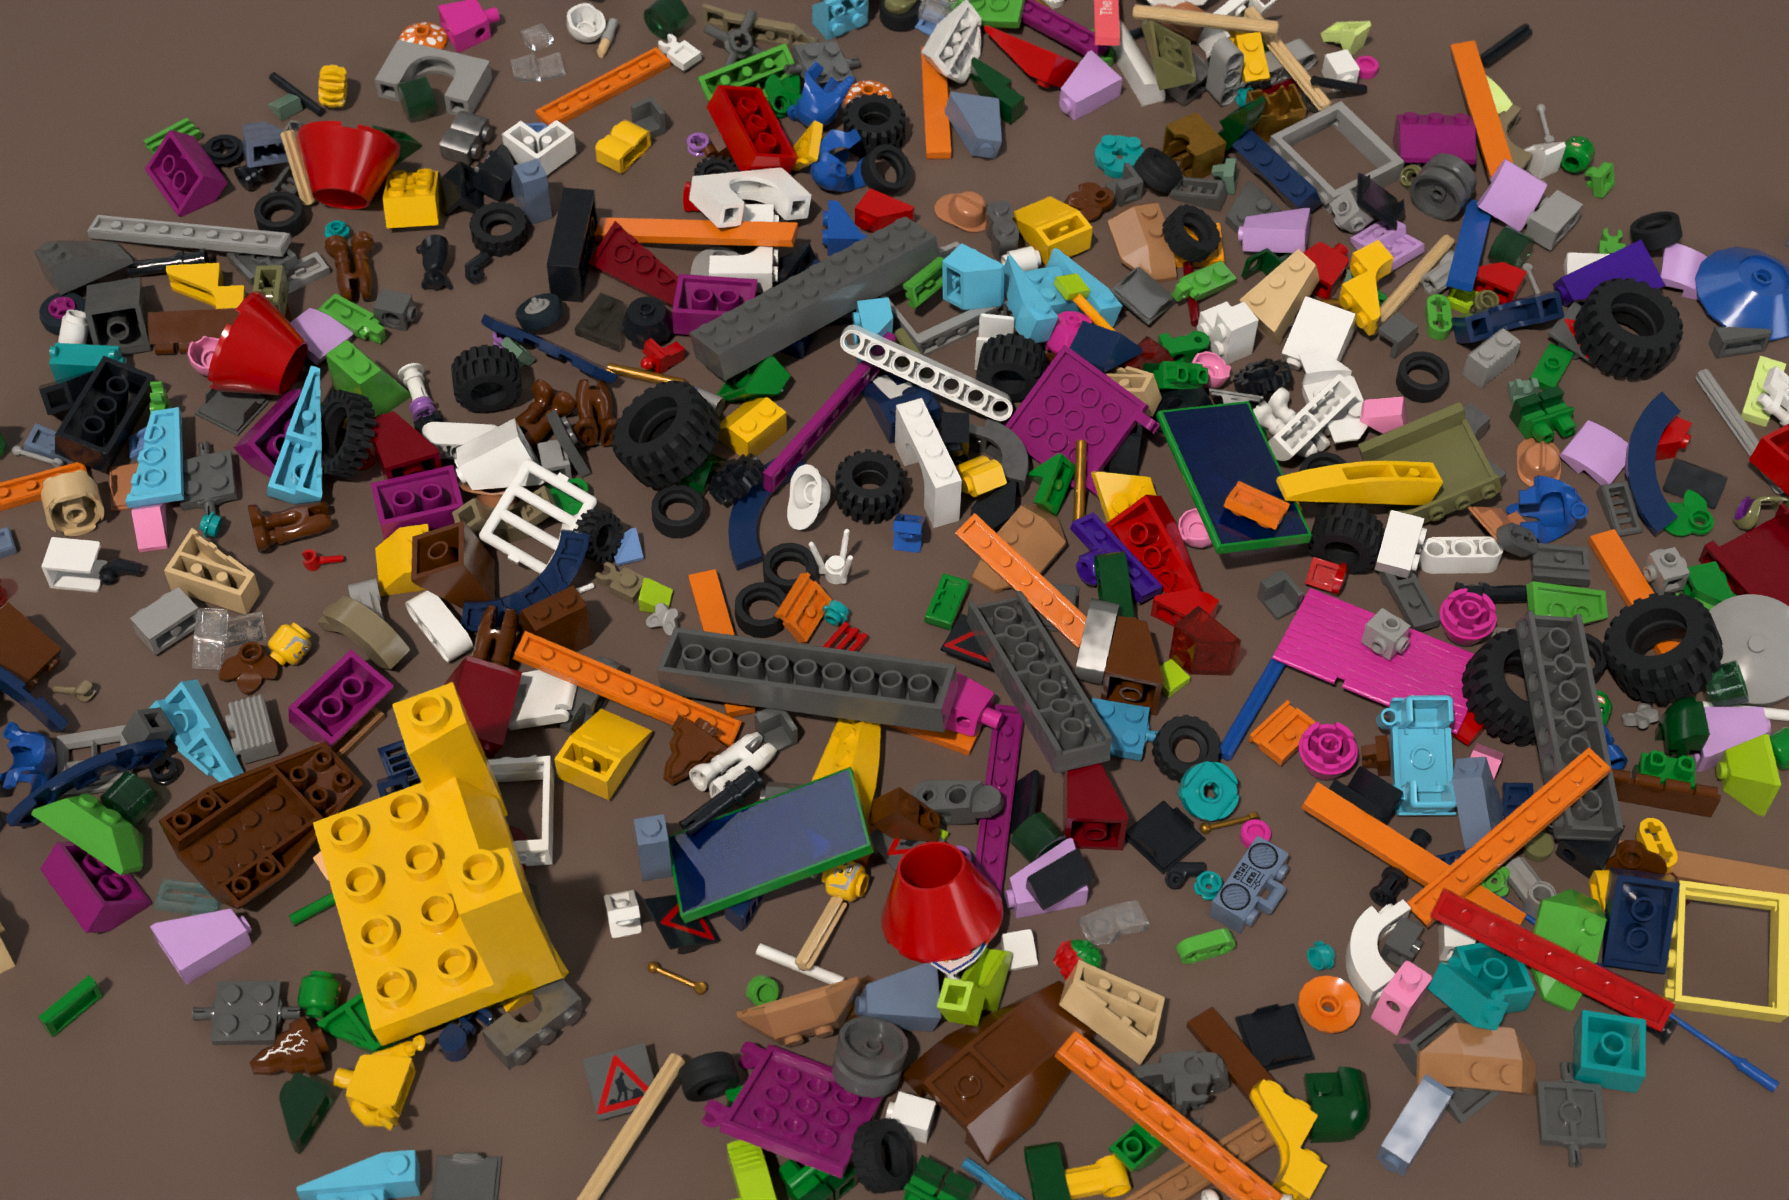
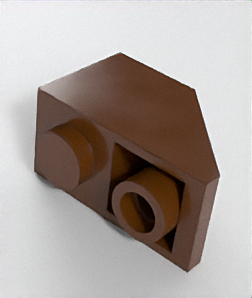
M898 787L873 800L871 825L890 838L934 842L939 839L941 815L902 788Z

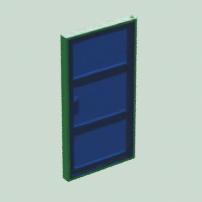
M1249 401L1161 410L1156 413V418L1217 554L1310 542L1312 534L1297 502L1285 501L1276 479L1279 476H1283V473ZM1238 481L1290 503L1286 515H1284L1276 530L1262 527L1256 521L1245 516L1235 515L1230 509L1223 507L1227 496L1237 485Z
M851 767L716 817L694 833L692 837L685 833L686 829L668 836L671 867L680 916L685 923L874 853L854 771Z

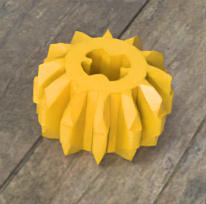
M324 65L321 68L318 95L322 106L336 108L343 107L345 104L348 78L344 67Z

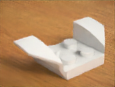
M1229 0L1213 14L1243 17L1244 10L1253 6L1262 15L1277 0H1271L1266 5L1260 0ZM1204 28L1197 44L1206 52V58L1211 56V50L1215 42L1222 37L1230 38L1231 35L1226 30Z
M1324 351L1299 354L1298 356L1305 370L1302 382V395L1306 404L1339 373L1358 392L1320 430L1325 436L1331 435L1334 444L1359 440L1369 426L1360 422L1361 408L1364 400L1355 378L1351 376L1352 371Z

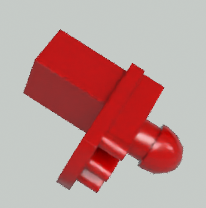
M650 338L645 341L642 352L646 357L641 360L640 365L645 370L653 369L656 373H665L667 368L684 361L685 348L677 341L662 348Z

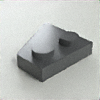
M1249 180L1226 215L1225 223L1238 234L1239 226L1244 225L1247 216L1281 212V209Z
M556 409L546 414L558 442L580 477L582 478L591 473L575 444L579 441L566 416L560 418Z

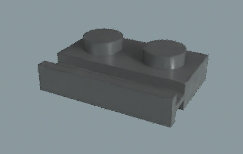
M1538 543L1537 552L1530 555L1532 581L1578 586H1588L1590 583L1588 547Z

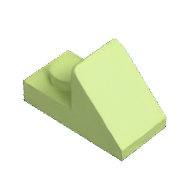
M1370 21L1336 22L1320 34L1323 42L1341 43L1342 49H1348L1352 56L1363 48L1371 28Z

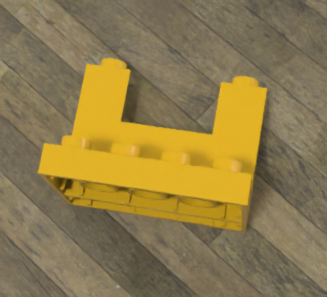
M453 682L392 704L408 756L421 783L313 822L371 1028L382 1046L563 978L549 935L536 909L505 817L508 813L496 777Z

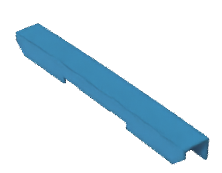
M966 1157L965 1162L961 1165V1168L987 1185L1005 1200H1025L1015 1191H1012L987 1173L981 1166Z

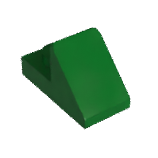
M1057 453L1029 472L1028 476L1040 485L1033 502L1041 509L1057 515L1075 472V464L1063 454Z

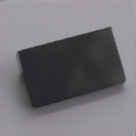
M461 161L441 178L442 214L446 216L458 206L473 214L482 207L481 191L473 187L476 179L473 175L475 169Z
M1674 458L1663 490L1683 498L1688 489L1692 490L1706 500L1708 507L1715 508L1728 476Z
M1362 766L1358 767L1348 786L1334 779L1329 787L1331 791L1385 823L1403 795L1402 790Z

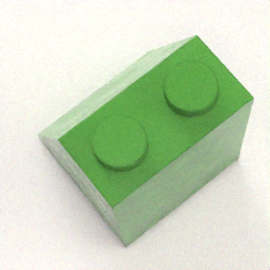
M346 340L326 353L334 392L345 390L368 397L369 401L373 404L371 409L375 410L373 417L389 413L411 397L408 390L350 341Z

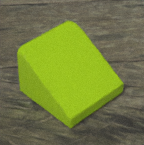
M644 578L639 595V610L655 613V607L658 603H664L669 608L673 589L652 579Z

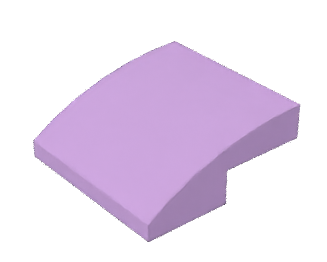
M1504 159L1490 178L1492 183L1477 205L1499 220L1521 231L1527 217L1535 210L1547 183L1509 160Z
M1380 220L1350 238L1351 243L1357 250L1379 240L1394 257L1391 272L1425 252L1424 243L1406 234V225L1397 221L1396 231Z
M1678 243L1663 248L1660 276L1665 286L1682 289L1681 297L1699 300L1695 276L1701 262L1707 256Z
M309 308L290 322L308 342L307 357L316 365L326 359V353L344 341H350L354 333L334 318L312 308Z
M1588 420L1559 456L1578 474L1585 470L1600 485L1611 484L1625 466L1628 443L1612 431Z

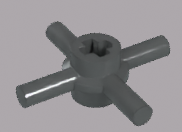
M748 9L740 29H734L729 33L710 24L705 26L703 33L724 42V48L729 54L724 67L736 63L737 59L764 52L753 46V40L749 34L757 14L755 11ZM736 41L741 42V47L736 46Z

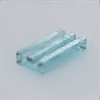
M169 879L162 880L154 903L157 911L192 916L215 912L220 906V902L216 901L213 896L210 899L196 897L191 894L166 892L167 890L212 896L202 884Z

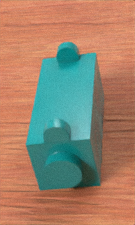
M55 343L54 346L50 347L51 358L49 365L55 381L92 370L94 372L103 356L127 364V360L122 356L119 346Z
M1451 956L1447 963L1440 961L1428 990L1473 1027L1496 1031L1509 1005V1002L1504 999L1505 994L1499 989H1491L1464 966H1461L1462 960L1458 956Z

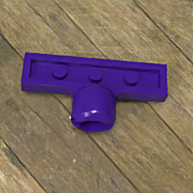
M1094 512L1072 521L1071 531L1090 550L1080 555L1076 564L1078 576L1085 584L1097 585L1094 567L1095 555L1123 551L1127 560L1131 595L1140 604L1161 593L1163 586Z

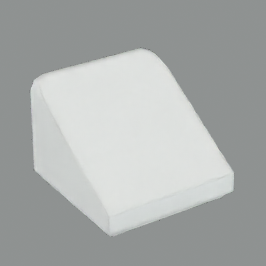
M1031 929L1002 934V951H1011L1013 954L1008 971L1038 966Z

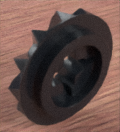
M233 135L215 136L209 139L203 147L216 167H219L221 164H224L226 167L229 163L237 164L238 158L243 157V143ZM222 147L225 148L227 154H221Z

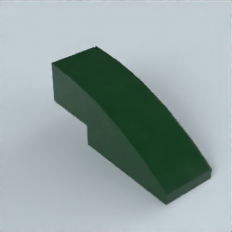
M973 57L971 59L970 79L979 96L999 98L1000 118L1009 125H1012L1023 116L1025 97L1011 89V79Z
M1263 95L1234 110L1219 121L1223 129L1217 133L1226 141L1225 151L1230 149L1246 132L1255 128L1264 109L1266 99Z

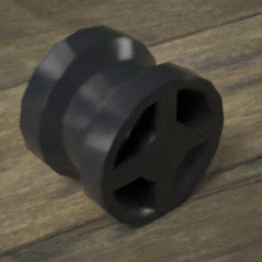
M246 164L245 166L234 168L237 180L247 191L252 189L255 183H262L266 180L261 166L249 168Z

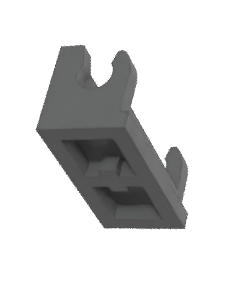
M1174 1074L1168 1104L1196 1127L1201 1124L1202 1120L1199 1118L1189 1119L1186 1116V1111H1197L1204 1108V1102L1208 1099L1206 1092L1208 1085H1210V1074Z

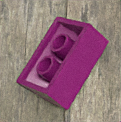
M1415 112L1396 114L1393 144L1397 155L1405 162L1426 163L1433 155L1445 153L1461 158L1467 164L1476 163L1475 124L1471 116L1463 113H1457L1454 116H1444L1441 113L1435 112L1429 115H1419Z
M169 130L145 167V171L177 216L180 217L214 203L228 183L194 136L174 130Z
M679 274L672 310L673 333L690 335V332L699 328L702 324L708 323L723 313L744 304L745 301L757 297V279Z
M300 388L285 393L233 447L253 469L270 478L302 392Z
M453 465L370 483L384 540L400 527L428 524L429 531L454 524L455 520L452 512L463 505Z
M350 650L288 707L289 723L309 740L317 743L325 742L328 746L333 747L394 689V685L353 650Z
M57 842L40 868L49 884L55 889L65 906L71 911L80 927L86 933L111 931L148 908L151 904V901L130 873L125 875L118 874L72 842Z

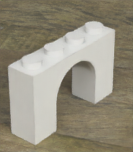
M781 167L692 176L689 200L718 228L741 225L744 201L742 199L774 204V210L782 218L794 220L808 218L812 195Z
M744 204L742 221L779 222V215H774V204ZM757 246L758 248L755 251L745 255H710L709 276L757 279V293H764L767 289L773 287V282H778V266H773L778 265V249H774V246Z
M920 398L896 405L895 447L904 466L918 462L920 464L924 479V509L933 528L959 521L962 480L923 399Z

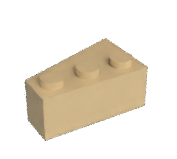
M1297 249L1239 300L1240 303H1246L1258 318L1257 327L1278 347L1283 340L1284 333L1295 321L1294 317L1302 306L1305 296L1309 297L1320 280L1316 264Z
M1116 366L1104 373L1147 404L1149 408L1145 412L1146 415H1154L1162 397L1153 373L1127 366L1125 369Z
M191 528L164 570L171 590L179 587L187 596L244 615L249 613L260 595L255 574L230 555L226 556L215 544L211 541L207 542L193 528Z
M1078 960L1064 984L1059 1005L1141 1065L1155 1043L1165 997Z

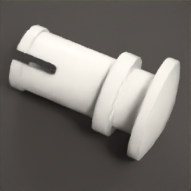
M419 363L407 364L398 371V377L403 380L404 386L409 389L412 401L419 397H429L424 386V367Z

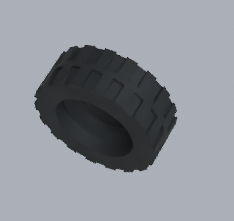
M503 201L491 202L477 209L475 214L471 216L470 231L474 247L479 249L480 252L485 251L491 257L510 256L512 253H517L521 247L525 246L526 240H528L526 215L521 211V208L514 206L512 203H505ZM496 223H506L512 227L509 233L499 236L490 235L486 232L487 227Z
M1185 204L1184 206H1178L1165 219L1162 225V233H1164V239L1167 241L1170 249L1176 255L1182 257V259L1192 263H1201L1206 260L1219 247L1221 242L1220 232L1217 229L1216 223L1213 222L1205 211L1198 209L1194 205ZM1184 226L1193 231L1199 241L1192 238Z
M1175 716L1162 726L1153 740L1152 755H1154V763L1159 767V771L1167 775L1170 780H1176L1178 783H1181L1183 775L1191 766L1206 761H1218V755L1221 751V748H1219V737L1217 738L1216 731L1209 726L1208 722L1200 720L1197 716ZM1189 736L1198 743L1200 754L1195 761L1183 762L1174 755L1172 744L1177 737Z
M883 1118L863 1122V1125H859L857 1132L854 1133V1141L852 1143V1162H854V1170L858 1175L859 1182L865 1186L867 1191H872L873 1194L904 1189L911 1179V1174H913L914 1162L913 1148L908 1133L905 1132L903 1125L899 1124L896 1119ZM881 1145L885 1155V1167L881 1158Z

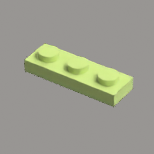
M1763 356L1759 357L1741 413L1745 421L1764 427L1767 426L1771 415L1762 409L1763 405L1757 401V398L1762 393L1768 395L1762 389L1768 370L1777 366L1784 372L1786 363Z

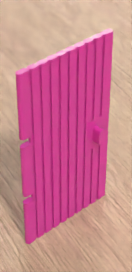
M1309 588L1272 659L1332 684L1335 683L1337 678L1344 680L1342 688L1390 707L1392 698H1406L1410 695H1449L1453 699L1454 722L1449 725V728H1451V733L1457 735L1468 712L1466 706L1468 699L1464 698L1462 693V687L1465 685L1462 684V674L1466 670L1467 662L1474 653L1410 628L1408 634L1410 642L1403 653L1397 652L1391 660H1388L1361 643L1365 626L1375 615L1374 613Z

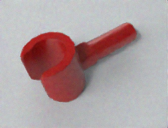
M307 549L302 553L304 559L307 560L303 561V564L309 571L318 570L321 564L344 562L343 555L318 556L312 549Z

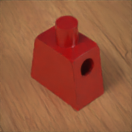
M1318 242L1303 252L1316 264L1320 278L1312 293L1321 299H1331L1346 277L1350 261L1347 257L1348 249L1341 243L1336 244L1332 248L1323 242Z

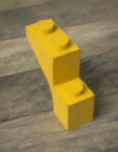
M1226 30L1231 35L1229 39L1244 54L1241 72L1244 84L1269 80L1270 75L1261 33Z
M1379 240L1353 252L1349 269L1354 278L1342 284L1339 296L1342 308L1356 314L1357 326L1364 329L1369 336L1377 331V321L1380 318L1376 283L1384 276L1390 274L1394 259Z
M220 263L166 266L171 289L174 292L209 304L215 309L237 308L247 297L244 285L224 286V277Z
M1263 1079L1253 1086L1250 1092V1099L1279 1150L1280 1167L1272 1187L1283 1194L1292 1195L1293 1200H1308L1327 1168V1165L1320 1161V1157L1309 1149L1300 1148L1318 1115L1311 1111V1107L1306 1102L1297 1098L1293 1099L1283 1092L1284 1089L1276 1082Z

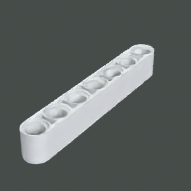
M849 325L842 331L841 347L845 352L994 420L1005 421L1012 414V400L1005 392L986 385L860 326ZM854 333L859 336L860 342L857 345H850L845 337L848 334ZM874 345H881L885 349V353L881 356H874L870 352V348ZM899 356H905L909 359L910 363L906 367H898L895 364V359ZM929 367L934 371V375L926 379L921 377L919 371L922 368ZM947 379L957 380L959 383L958 387L953 390L947 389L944 386V382ZM972 390H980L983 393V397L978 401H973L969 398L968 394ZM997 401H1004L1008 407L1003 412H997L994 410L993 405Z

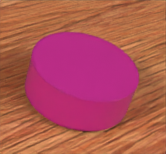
M1361 56L1355 60L1360 68L1358 77L1371 79L1377 75L1379 63L1375 58Z
M1257 819L1245 822L1240 832L1241 843L1249 849L1257 835L1269 842L1271 837L1269 826Z

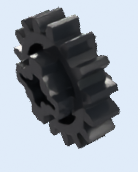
M1265 359L1247 364L1245 366L1246 369H1240V373L1234 374L1235 378H1233L1235 390L1238 393L1261 396L1267 393H1274L1279 387L1286 386L1285 382L1291 381L1292 373L1287 361L1282 362L1281 359L1273 362V359Z
M749 453L747 456L742 454L738 460L735 458L728 460L723 465V468L715 473V478L710 480L712 485L708 487L709 493L716 502L724 504L726 501L731 503L736 497L738 499L745 497L750 492L752 486L758 484L757 479L763 477L761 473L765 470L763 463L756 455L753 456L752 453Z

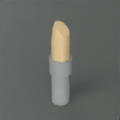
M614 18L609 19L606 29L600 38L597 50L600 58L605 56L609 45L612 44L614 39V33L618 25V21Z

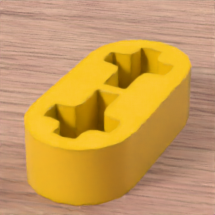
M1644 819L1636 831V839L1644 844L1648 851L1660 854L1663 859H1668L1666 863L1667 872L1658 874L1670 873L1677 862L1678 856L1668 831L1658 819ZM1651 833L1657 834L1655 839L1653 838Z

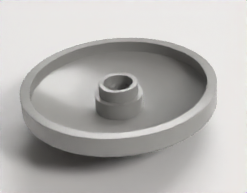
M1756 594L1734 596L1714 606L1709 612L1721 637L1724 651L1723 658L1720 661L1721 665L1716 673H1712L1713 678L1707 685L1722 698L1739 705L1763 707L1789 698V606L1774 598Z

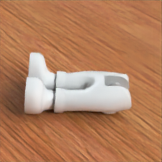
M1283 387L1274 392L1268 403L1262 401L1253 410L1260 426L1267 428L1268 432L1273 436L1297 414L1293 409L1288 408L1290 394ZM1319 430L1297 454L1307 458L1309 455L1317 453V450H1325L1330 445V441Z
M758 732L747 734L725 751L712 758L711 763L695 765L689 771V777L698 790L703 792L709 788L710 796L713 798L723 790L725 782L728 780L732 782L745 772L744 768L748 765L757 773L761 771L775 756L777 749L771 743H766L752 754L761 744L763 736ZM737 762H740L739 764H737L736 766H734V767H732V768H730V769L728 770L729 767H731L732 765H734V764L737 763ZM726 770H728L726 774L716 778L719 774H723Z

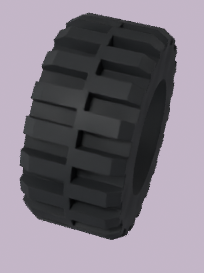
M1634 278L1606 280L1591 291L1575 317V338L1577 344H1581V352L1589 357V361L1594 366L1597 364L1601 367L1602 371L1614 373L1615 377L1623 378L1627 376L1628 379H1638L1639 377L1642 379L1658 373L1665 366L1682 340L1683 324L1682 319L1679 318L1680 313L1677 307L1672 306V300L1668 296L1664 297L1661 294V290L1648 286L1649 283L1636 282ZM1616 321L1629 325L1635 331H1637L1639 335H1635L1633 333L1628 332L1627 330L1622 328Z
M673 380L668 381V383H658L656 387H649L644 390L641 396L637 395L632 400L633 403L629 407L626 406L622 411L623 415L617 419L616 429L613 430L612 448L616 458L639 482L651 487H666L670 483L677 484L681 482L682 478L690 477L695 473L694 470L696 468L702 467L706 462V457L708 455L711 456L714 451V444L718 442L720 421L717 412L694 386L687 382Z
M1664 592V595H1658V593L1649 594L1648 598L1642 600L1640 597L1633 601V605L1629 607L1626 605L1620 610L1618 617L1614 616L1609 624L1611 628H1607L1604 635L1603 651L1619 686L1623 691L1628 692L1630 696L1636 699L1642 698L1643 701L1654 703V700H1658L1660 703H1667L1669 699L1685 698L1684 695L1690 692L1693 694L1698 692L1703 683L1707 685L1713 678L1712 673H1716L1721 665L1720 661L1723 658L1724 651L1723 643L1712 615L1702 602L1694 598L1691 599V596L1681 593L1676 596L1674 592ZM1669 639H1683L1675 648L1666 653L1655 656L1644 655L1648 649L1659 642Z
M1509 629L1507 632L1501 631L1492 638H1489L1467 662L1466 670L1462 674V684H1465L1462 687L1463 697L1468 699L1466 706L1469 712L1473 711L1475 714L1474 720L1479 725L1482 723L1487 728L1486 732L1492 736L1497 734L1500 736V740L1508 743L1514 740V743L1517 745H1526L1528 742L1536 744L1537 740L1530 702L1518 697L1510 689L1504 677V670H1509L1525 678L1516 629Z

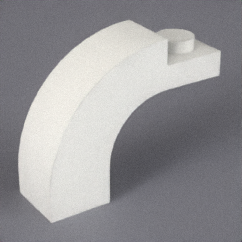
M1401 900L1394 906L1392 903L1386 905L1379 913L1373 906L1369 907L1359 917L1353 928L1346 950V970L1355 991L1368 1006L1380 998L1383 990L1395 975L1381 958L1377 943L1392 932L1401 916L1408 918L1411 907L1404 900Z

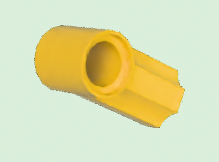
M1114 1155L1105 1156L1092 1165L1064 1170L1071 1200L1103 1194L1105 1197H1117L1131 1190L1126 1167Z

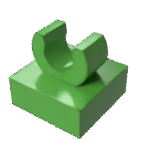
M1604 162L1599 168L1589 167L1585 172V176L1592 177L1586 182V186L1593 188L1594 197L1603 198L1615 185L1613 163Z

